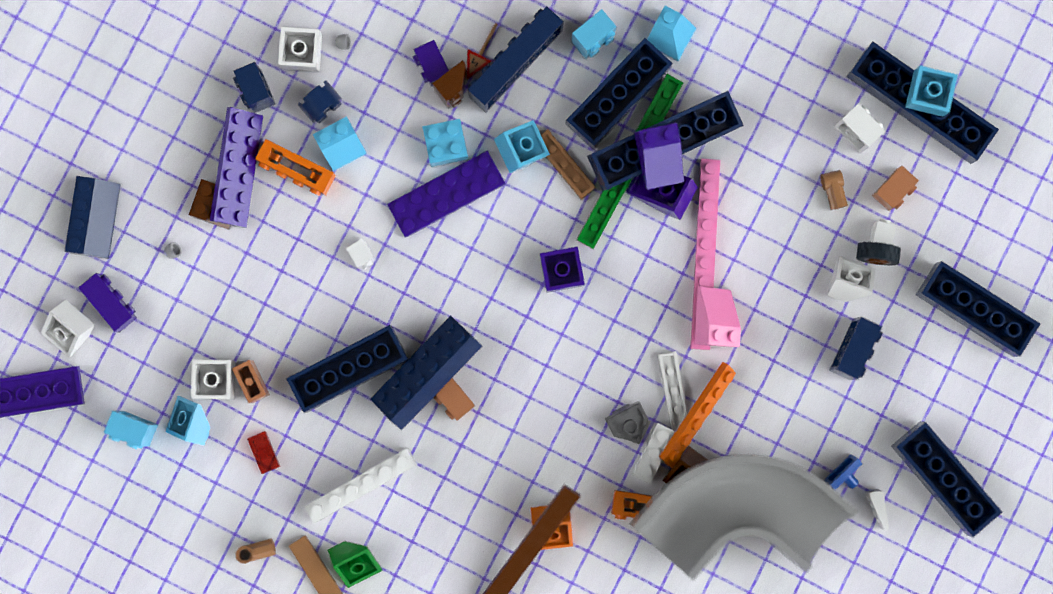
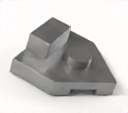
M637 401L613 411L612 415L606 417L605 420L614 437L640 444L648 417L641 403Z

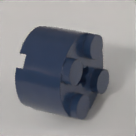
M327 80L323 82L325 86L321 87L318 85L303 98L305 101L303 104L298 103V106L313 123L317 122L320 124L328 117L326 115L327 112L330 110L335 111L342 105L340 102L341 96Z

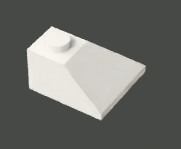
M839 256L829 283L827 296L848 302L872 295L875 269Z

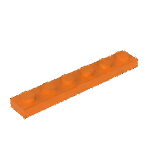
M721 363L659 457L668 466L673 468L680 460L681 455L687 446L690 445L693 437L700 430L703 422L712 412L713 407L722 397L729 383L732 382L736 373L729 364Z

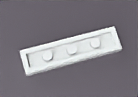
M677 351L657 354L671 430H676L687 416L688 409Z

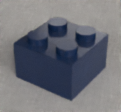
M255 62L234 70V83L243 93L240 97L248 109H252L254 113L276 105L263 72Z

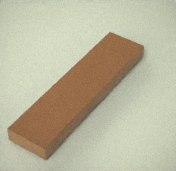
M547 129L541 134L550 153L546 158L582 200L596 187Z
M306 535L289 545V548L319 594H343Z

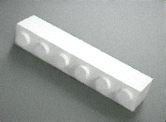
M406 448L306 505L305 509L312 522L316 523L418 464L409 448Z

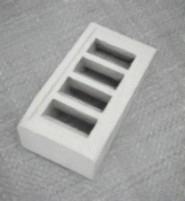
M865 491V496L879 527L883 530H889L884 491Z

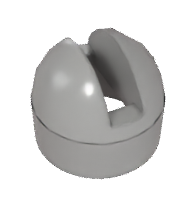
M342 34L336 38L335 43L339 49H350L351 40L349 34Z
M176 242L168 244L164 250L170 259L177 258L182 254L181 247Z

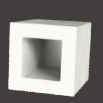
M886 219L874 222L869 242L892 245L896 225L891 224V221Z
M363 238L346 248L358 269L363 268L365 270L371 267L373 261L376 260Z

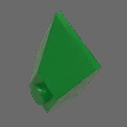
M344 541L328 549L332 567L348 588L383 571L369 548L365 545Z

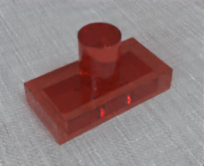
M266 431L247 439L261 474L281 467Z

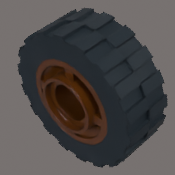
M859 242L856 260L875 265H899L901 248L886 243Z

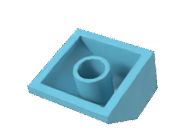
M665 5L647 40L663 54L679 61L696 27L682 14Z
M177 396L166 432L184 441L204 446L209 436L210 425L202 406L182 396Z

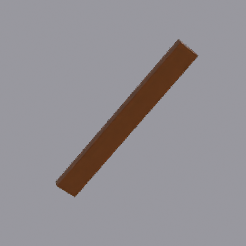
M565 484L561 487L483 594H508L577 503L581 497L578 492Z

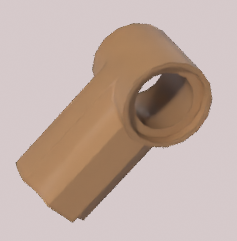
M837 170L821 174V184L823 190L826 191L830 209L835 210L848 206L843 189L844 178L842 172Z
M272 538L244 545L236 551V559L242 564L276 555V548ZM243 549L250 551V558L248 560L241 557Z

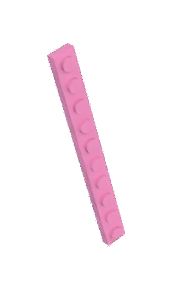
M701 159L690 343V349L710 350V346L695 344L698 287L714 288L720 160Z

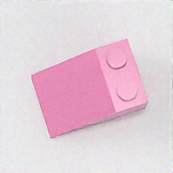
M698 287L695 344L740 347L741 327L731 290Z

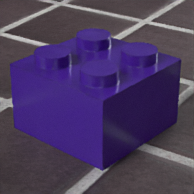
M578 246L540 253L546 293L585 285Z

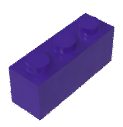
M95 273L78 288L113 331L120 333L137 319L134 314L136 311L129 303L125 304L122 300L124 296L118 289L114 290L110 285L112 282L105 274Z

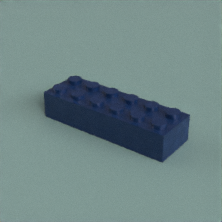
M547 6L543 10L539 9L534 15L535 19L530 24L527 22L520 30L522 33L517 38L514 36L507 45L509 47L504 52L501 50L495 56V62L491 66L489 64L485 66L479 79H473L468 85L469 98L484 112H487L563 31L564 21Z
M644 38L566 119V125L594 150L671 69L673 63Z
M943 261L934 264L916 293V296L1012 357H1020L1040 326L1039 322Z
M450 315L370 400L394 425L403 430L481 349L482 345Z
M388 325L286 378L303 413H308L406 362L409 358L393 327Z
M918 422L891 445L893 450L966 536L975 537L1003 513L926 422Z

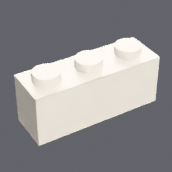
M659 423L656 424L632 476L651 484L662 461L659 456L675 431Z

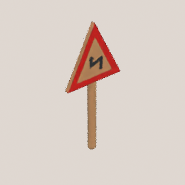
M497 23L492 27L479 54L467 49V80L492 62L482 55L498 26Z

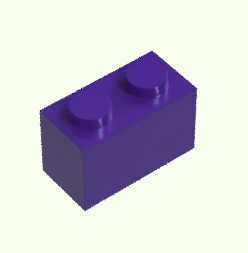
M435 40L413 49L415 55L412 57L417 67L421 65L423 69L421 76L425 84L429 82L432 87L433 82L449 71Z

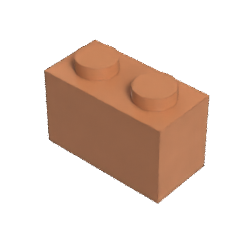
M901 165L872 196L888 211L893 208L897 210L904 203L902 199L905 195L908 194L910 196L917 189L915 185L919 180Z
M248 360L232 368L248 403H255L270 395L254 360Z
M453 378L433 397L439 405L444 404L447 408L445 412L451 420L455 418L458 421L475 407V404Z

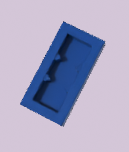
M850 454L823 481L834 490L843 482L850 489H853L859 484L853 473L863 463L857 457Z

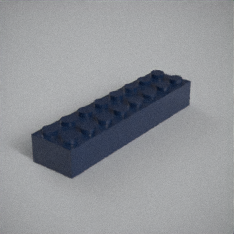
M872 41L846 77L968 163L972 164L978 161L999 129L955 98L952 99L950 112L943 117L905 108L914 70Z
M726 91L646 129L677 123L682 154H685L744 125L729 91ZM634 134L587 156L602 191L642 174Z

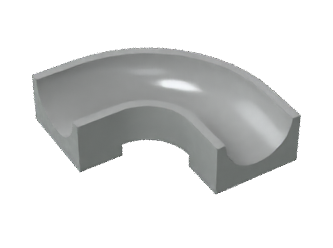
M735 454L703 461L679 473L650 498L629 525L694 581L725 544L744 536H756L766 539L796 567L808 572L812 567L811 563L815 554L825 540L843 522L854 517L859 511L823 480L800 466L773 457Z

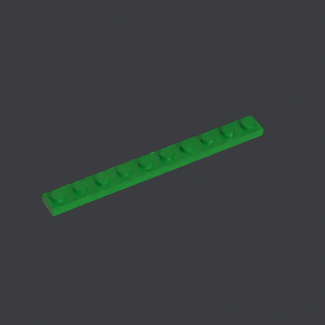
M668 73L665 75L635 132L644 130L664 120L683 82ZM631 179L602 191L576 239L578 242L594 249Z

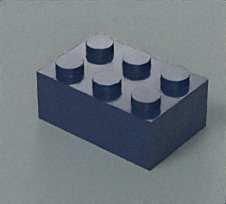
M863 317L853 318L829 371L848 380L862 378L866 371L864 366L867 360H870L874 354V349L872 348L875 342L878 343L883 333L881 332L882 326Z

